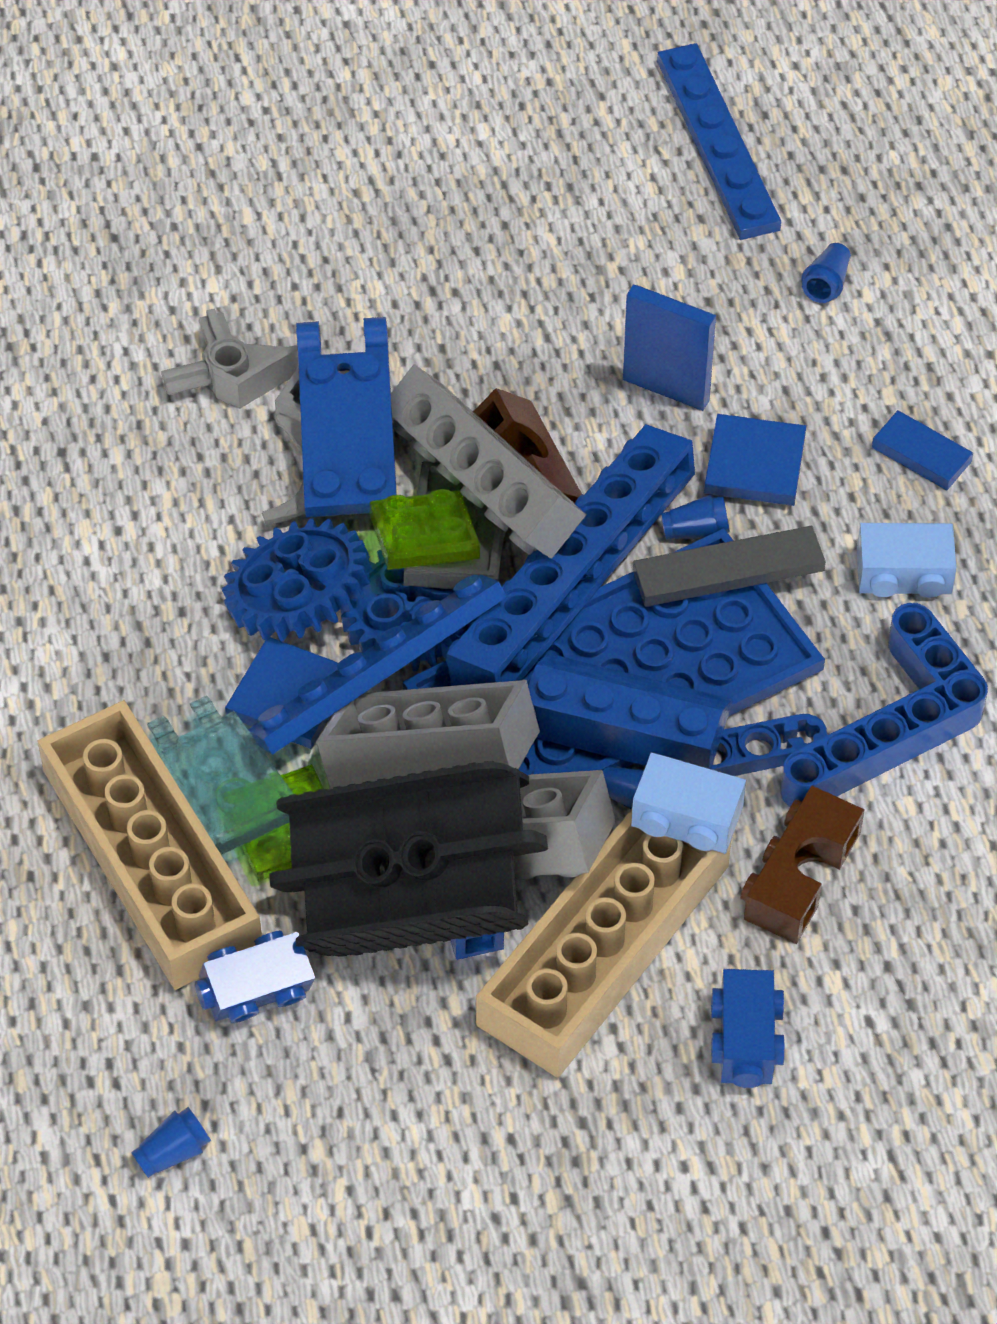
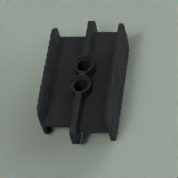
M484 761V763L473 762L464 766L456 765L452 766V768H439L435 771H422V773L418 774L411 773L407 774V776H394L390 779H377V781L354 783L344 787L337 786L333 787V789H320L316 792L309 791L299 795L292 794L288 797L278 798L276 801L277 810L289 814L292 869L271 872L269 874L271 888L282 892H305L307 934L295 938L296 946H304V949L308 950V952L325 956L363 955V953H376L381 950L389 951L394 948L401 949L407 948V946H421L422 944H433L438 941L446 942L451 941V939H465L470 936L478 937L483 934L491 935L496 934V932L504 933L515 929H524V927L528 926V917L518 913L513 856L548 850L546 835L535 830H523L520 788L529 785V776L507 764ZM432 848H435V859L429 867L425 868V857ZM386 856H389L388 869L380 876V863Z

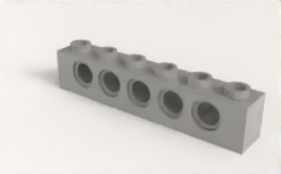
M413 364L392 391L393 429L410 442L415 438L417 442L413 445V448L432 463L438 460L440 464L436 470L446 479L457 486L462 482L464 486L460 492L480 508L485 504L488 509L484 515L504 531L510 527L513 532L509 539L530 555L537 549L552 559L586 514L447 387L415 364Z

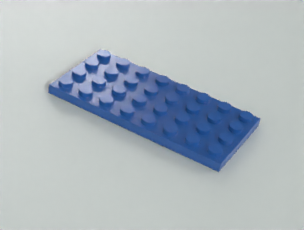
M723 528L675 552L734 540ZM631 572L601 586L536 662L537 664L548 654H553L731 698L732 706L729 717L824 670L825 658L767 583L645 607L634 573ZM446 661L403 681V690L451 686ZM535 665L522 679L527 680L528 685L533 674ZM536 738L519 767V771L527 775L604 770L608 767L626 768L634 763Z

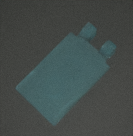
M206 695L190 703L191 709L197 716V718L193 719L197 729L178 737L165 716L147 723L149 730L154 736L151 739V743L221 855L289 823V814L277 810L276 801L278 798L292 795L293 792L235 711L221 717L210 698Z

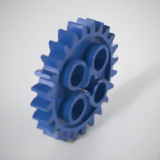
M311 518L304 528H299L297 523L293 521L287 532L283 533L276 527L273 528V538L268 540L261 536L257 537L259 546L256 549L244 547L242 551L246 559H238L231 562L235 572L225 574L224 578L228 585L222 587V592L226 598L224 603L231 617L234 618L237 627H245L248 635L252 636L259 631L262 639L267 640L276 632L280 641H284L290 631H295L300 639L303 638L308 627L312 626L316 632H320L322 630L321 622L326 619L337 623L338 617L336 612L339 610L351 612L353 607L350 599L364 597L361 586L368 585L371 582L367 574L372 571L369 561L370 556L363 540L359 539L355 530L348 532L344 523L334 528L331 519H327L317 527L314 518Z
M395 544V555L388 556L382 550L377 551L378 562L375 564L370 561L372 571L367 573L371 582L368 585L361 586L364 597L350 599L353 607L351 612L340 610L343 631L348 632L351 646L359 644L361 653L377 644V637L384 631L396 626L402 627L416 618V611L423 605L435 600L441 601L455 592L454 589L404 586V568L407 552L399 544ZM474 620L411 661L412 670L417 671L421 661L427 660L428 664L433 667L437 665L438 657L443 656L446 659L450 645L455 640L461 638L473 624Z

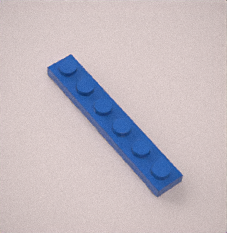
M694 43L659 51L657 63L739 239L744 240L781 231V219L698 44Z
M482 574L479 576L471 575L462 579L454 586L455 592L441 601L435 600L423 605L416 611V618L402 627L396 626L384 631L377 637V644L363 653L357 652L345 657L338 663V670L324 679L318 678L306 683L299 689V696L284 706L276 705L267 709L259 716V723L248 729L257 746L273 755L507 598L499 581Z

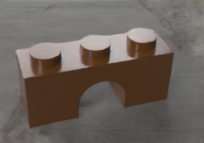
M495 388L473 412L575 504L582 493L532 401Z
M814 786L810 787L803 801L795 799L784 821V826L787 827L781 838L773 836L764 852L762 862L766 864L759 875L752 872L743 887L740 899L746 901L744 920L797 944L819 906L822 883L804 875L798 867L807 862L818 861L840 870L861 834L865 809Z

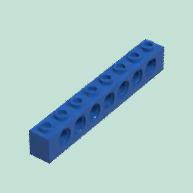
M645 424L633 439H629L625 443L622 452L611 465L606 466L591 488L576 500L575 505L586 516L554 557L551 559L539 550L533 551L531 555L529 554L520 570L511 580H507L502 585L507 598L475 618L473 624L461 638L455 640L450 645L446 654V663L449 669L451 686L520 681L526 676L659 518L661 513L664 512L695 475L692 440Z

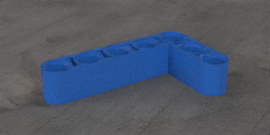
M906 603L896 608L892 615L888 639V648L891 654L919 690L787 756L783 765L781 797L789 807L795 799L803 801L811 786L837 797L959 736L980 723L985 708L988 685L983 676L927 607L918 603ZM879 739H885L890 742H882ZM839 759H845L850 762H841ZM799 779H804V780H807V781H810V782L804 783V782H799V781H797V780H799Z

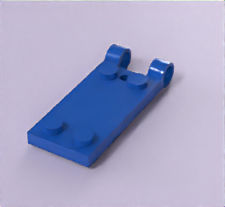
M386 317L363 318L366 352L322 355L319 321L296 323L306 518L398 511ZM338 371H349V372H348V373H345V374H342V373H340V372H338Z

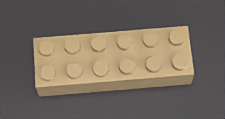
M125 700L37 740L42 767L46 777L174 990L199 979L200 970L203 963L208 961L207 956L229 946H235L237 951L255 946L254 941L262 936L260 916Z
M631 809L604 842L589 873L576 876L476 995V1026L559 1078L729 867L731 842L727 853L724 854L714 850L702 851L692 847L687 842L666 836L654 837L646 834L639 828L631 826Z

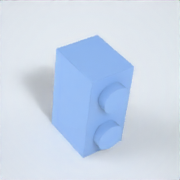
M860 523L857 542L859 593H872L878 597H889L894 594H919L928 598L937 597L942 594H952L956 574L953 524Z
M651 752L633 798L631 826L639 828L646 834L654 837L666 836L687 842L692 847L702 851L714 850L726 854L743 809L746 779Z

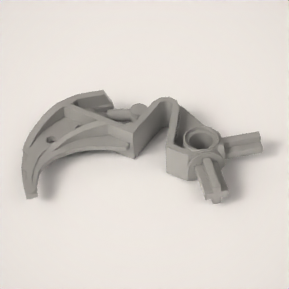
M215 309L207 310V316L200 317L198 320L207 343V348L202 353L203 361L161 371L166 393L171 395L209 385L217 399L241 409L289 380L275 399L276 422L290 436L302 454L297 345L283 347L244 344L239 339L232 337L223 312L216 313ZM302 482L299 491L292 499L275 508L262 511L266 525L306 515L304 483Z

